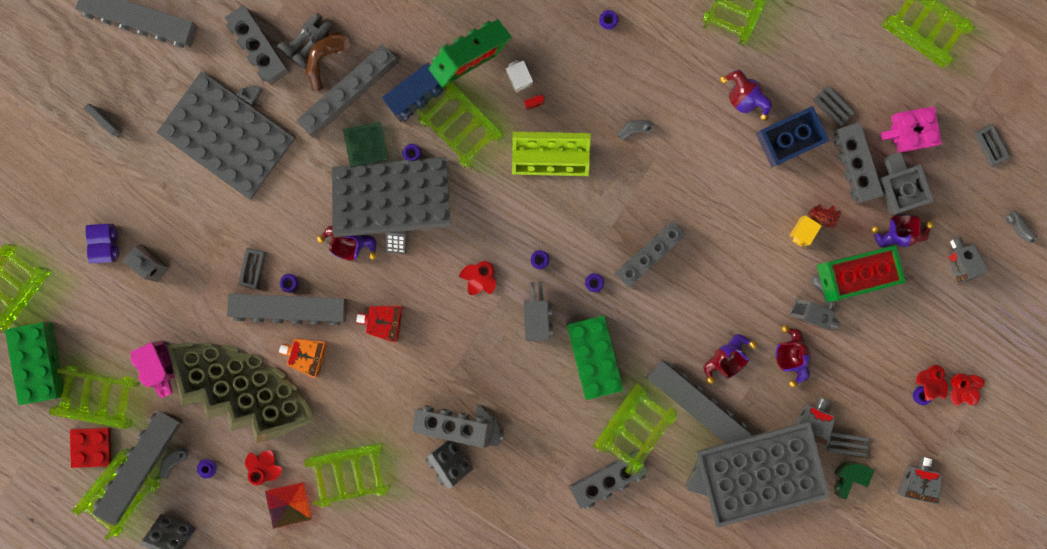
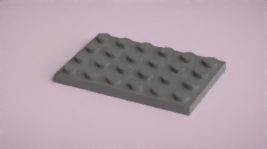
M202 71L157 131L160 136L249 200L253 198L295 140L293 136Z
M446 157L332 167V234L334 237L451 227Z
M809 421L695 451L716 528L830 497Z

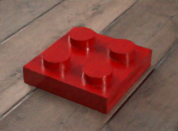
M111 427L70 429L71 468L109 467L112 465Z

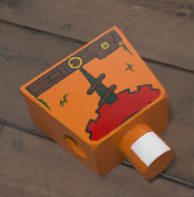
M296 338L293 340L292 345L282 343L279 354L289 357L287 361L288 366L316 378L319 376L328 342Z

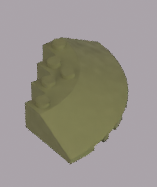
M189 342L167 346L182 406L202 401L207 419L226 414L231 431L251 426L256 443L277 438L314 421L310 408L298 392L297 387L275 366L272 368L263 363L261 357L255 354L250 355L234 346L216 345L211 342H205V344Z

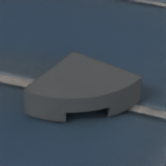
M249 86L240 89L236 95L254 106L263 89L257 86Z

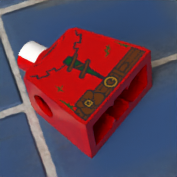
M371 306L369 314L358 312L356 323L367 325L366 334L396 343L399 337L403 306Z

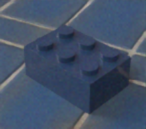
M429 62L381 97L399 122L402 120L407 121L413 116L415 110L423 109L428 105V100L432 97L437 98L444 92L445 86L442 88L430 72L429 67L431 65Z
M813 106L756 133L771 168L829 142Z

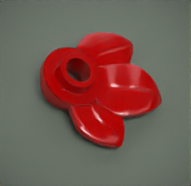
M482 261L477 265H467L459 274L460 278L468 280L467 289L469 295L478 294L482 290L491 295L496 287V281L493 277L494 267L488 261ZM483 267L488 268L487 274H482L481 269Z
M932 365L927 370H922L916 378L917 384L924 385L926 401L933 400L938 396L944 400L948 395V384L944 379L945 372L940 365Z
M964 373L954 375L951 379L953 390L950 398L952 403L956 407L963 401L969 405H977L980 400L978 390L985 385L983 379L975 374L970 376Z
M272 450L264 451L258 457L251 452L247 455L245 467L249 471L247 477L252 485L259 486L265 481H274L282 473L283 468L274 465L275 456ZM256 472L260 473V479L255 477Z

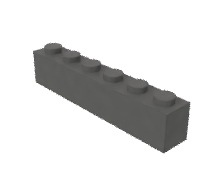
M78 0L75 8L82 13V17L93 20L95 17L100 19L99 22L111 26L114 23L118 25V28L125 31L133 29L136 30V34L147 37L149 34L155 36L154 39L163 43L166 40L171 41L173 46L182 49L184 46L191 48L198 27L191 21L125 0Z
M382 44L296 121L314 138L398 63L397 59Z
M228 294L227 317H233V321H245V318H252V322H264V319H271L272 323H283V319L291 320V323L302 324V320H310V324L321 325V321H329V325H341V322L346 321L347 299Z
M659 360L646 376L650 382L724 443L752 436L748 432L749 427L741 421L739 424L733 420L735 416L727 409L723 412L718 407L720 404L714 398L710 397L708 399L703 395L705 391L698 385L693 387L688 383L690 379L682 372L680 374L674 371L675 366L668 360L665 362Z
M162 411L153 413L148 421L150 425L139 434L137 438L139 442L135 447H131L127 453L128 459L125 464L122 463L115 473L117 474L116 478L107 484L104 489L106 491L102 499L99 498L93 506L95 510L92 514L112 526L118 525L182 424Z

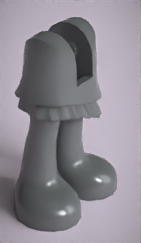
M318 12L304 22V25L301 26L303 29L290 44L281 42L277 45L287 57L304 70L307 66L310 49L319 40L325 38L332 28V24L328 20L319 29L316 28L323 18ZM309 38L310 40L305 47L296 54L301 45Z

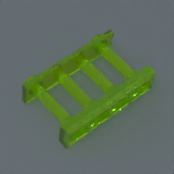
M715 0L710 11L706 10L702 21L705 22L702 28L706 29L709 23L715 24L737 34V37H739L737 44L745 46L766 0H752L755 4L752 9L749 8L748 10L727 0ZM717 5L745 17L744 19L747 20L745 26L738 27L714 16Z
M906 0L895 16L889 15L880 26L942 69L947 67L954 59L949 56V52L962 33L967 35L976 27L972 25L969 19L960 17L937 0H917L925 7L912 26L908 27L902 23V19L915 0ZM933 11L941 18L927 38H923L918 34V29L930 12ZM949 22L956 27V30L944 47L939 49L934 45L933 41L945 24Z
M451 82L444 86L446 89L445 95L425 115L420 110L416 112L419 116L417 120L424 127L428 125L459 157L457 161L464 168L468 166L472 169L474 166L470 160L490 141L496 140L499 143L504 137ZM456 99L460 103L458 105L459 108L437 128L430 119L450 100ZM464 113H469L473 117L471 119L472 122L450 142L443 133ZM482 126L486 130L485 136L464 156L456 147L477 127L480 128Z
M6 244L0 248V277L17 289V294L12 299L0 292V301L5 304L6 308L0 314V333H5L4 329H9L51 273L46 267L32 268L16 256L14 251L18 246L15 244ZM8 259L28 274L29 278L25 283L22 284L2 269Z
M66 365L65 368L57 370V373L66 374L61 402L56 406L50 407L49 415L127 429L132 426L133 419L126 418L125 412L130 387L139 386L140 382L134 381V378L129 376L117 378L77 370V366ZM74 376L85 378L80 405L77 409L71 408L69 404ZM93 380L104 382L99 408L96 412L89 411V408H87ZM112 383L122 385L118 411L114 416L108 415L106 411Z
M638 383L633 387L593 445L594 448L603 453L609 450L629 466L625 471L631 475L641 471L644 460L668 426L675 422L678 413L672 407H669L666 411L646 397L648 390ZM639 403H643L662 417L656 427L636 413L635 409ZM628 419H632L651 433L645 443L624 428ZM617 435L623 436L640 449L634 459L613 444V440Z
M383 443L306 458L304 460L305 468L311 467L314 470L319 498L312 502L313 506L319 505V508L330 506V502L374 493L376 496L387 494V491L391 488V483L383 485L378 460L379 453L384 450ZM368 455V458L371 459L376 487L365 489L359 460H361L360 457ZM349 459V462H352L357 487L356 491H345L340 466L342 460ZM330 463L333 466L338 490L337 495L327 496L321 469L323 464Z
M128 448L119 452L72 510L77 516L82 513H89L110 531L104 538L106 540L112 537L117 538L124 530L122 526L149 493H154L159 488L160 484L158 482L162 479L159 476L152 480L147 477L144 482L147 487L140 495L137 493L133 499V504L126 510L118 525L112 526L93 515L92 513L95 510L93 508L94 500L96 498L102 499L105 495V487L110 481H114L117 476L115 474L116 470L122 463L125 464L128 459Z

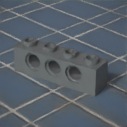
M244 5L224 17L228 22L226 27L232 35L236 34L238 40H236L237 44L242 50L246 49L249 54L247 59L252 66H257L259 69L257 74L263 82L267 81L272 85L290 73L250 11ZM248 26V33L242 34V29ZM256 42H259V48L257 50H252V45ZM270 58L269 65L263 66V60Z
M855 123L833 131V142L835 146H838L840 152L838 157L840 163L845 168L844 177L850 184L852 200H855V203L858 204L884 196L861 123ZM848 141L854 144L853 150L848 149ZM854 159L860 163L858 169L853 166ZM860 177L865 180L864 187L859 185Z
M673 221L670 222L614 274L627 288L630 287L686 235Z
M423 405V408L415 409L412 432L485 448L491 444L494 423L488 422V418L476 417L474 419L469 418L470 415L466 413L455 415L452 414L451 410L441 409L437 411L434 410L433 406ZM434 417L438 421L437 426H435L433 423ZM451 421L455 423V430L451 428ZM469 425L473 427V434L468 430Z
M634 450L569 485V488L580 509H588L595 505V501L611 497L612 492L617 489L619 491L629 487L630 482L643 480L646 478L645 474L649 472L637 450ZM623 468H631V474L623 476L621 474ZM606 477H614V483L606 485L604 483ZM589 486H596L598 488L597 492L589 494L587 492Z

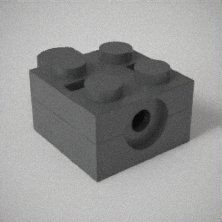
M893 153L885 158L884 163L888 176L879 178V183L889 215L898 214L933 202L921 165L908 169L904 157L900 153Z
M531 282V301L524 302L526 341L549 340V336H553L552 323L548 322V316H552L551 304H547V301H543L542 282H538L539 301H535V284Z

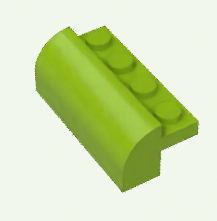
M513 132L512 175L589 176L590 133Z

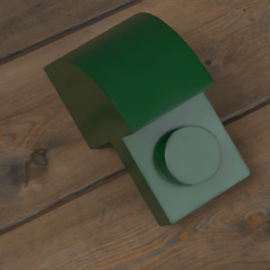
M855 461L842 463L834 472L840 476V479L835 482L834 494L846 500L853 482L868 488L875 470Z

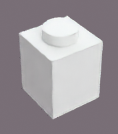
M516 60L508 64L509 67L506 68V73L515 92L533 85V80L524 60L521 62Z

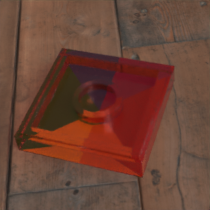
M304 482L265 491L273 529L312 519Z

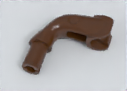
M333 32L328 37L319 40L310 49L305 73L309 77L312 91H320L324 88L319 74L321 72L319 60L325 55L332 53L341 54L349 50L350 42L346 35H342L340 32Z

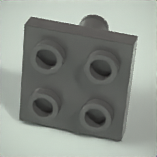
M450 440L445 441L427 455L425 461L426 464L431 462L428 467L436 470L438 473L436 480L442 479L438 483L440 485L445 484L447 489L453 487L473 470L458 444Z
M160 514L143 538L141 546L148 549H185L195 534L196 528Z

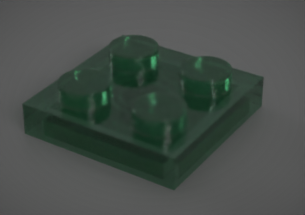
M381 122L343 129L350 167L388 160Z

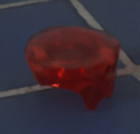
M821 204L811 208L808 215L823 227L833 229L836 227L841 216V211H836L835 206L823 209Z

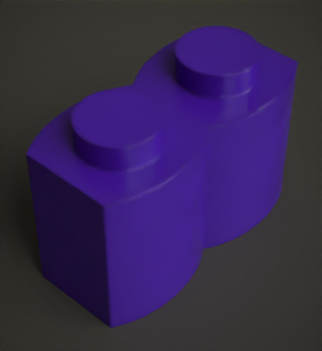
M114 224L86 225L87 258L89 263L117 262L119 248L115 242L118 238V230Z

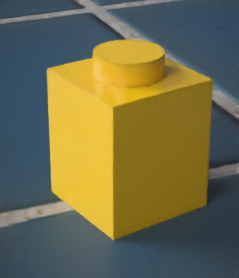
M806 215L801 216L789 237L793 238L792 242L798 246H808L812 243L822 225Z

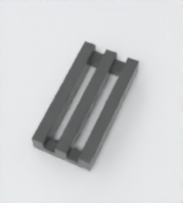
M829 86L825 87L813 99L839 127L855 113ZM825 93H827L847 113V115ZM821 97L843 118L842 120L820 100Z
M87 104L83 108L109 134L116 137L122 134V131L96 106Z
M993 124L973 133L990 167L1010 158ZM988 130H989L991 136L993 137V139H994V141H995V143H996V145H997V147H998V149H999V151H1000V153H1001V155H1002V158H1000V156H999V154H998V152H997V150H996V147H995L993 141L991 140L989 134L987 133Z
M246 248L238 285L258 289L266 252ZM253 253L247 283H244L250 254ZM259 254L260 257L255 275L254 284H252L256 261Z
M831 432L827 451L867 457L866 450H868L867 442H869V438ZM833 437L862 441V445L833 440ZM832 444L860 448L861 452L833 448Z

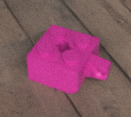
M935 106L896 113L891 116V130L881 133L882 141L893 139L898 153L932 148L942 144Z
M151 342L130 352L132 356L131 362L139 371L141 384L145 385L146 388L153 386L160 398L171 395L173 389L170 379L174 378L165 342Z

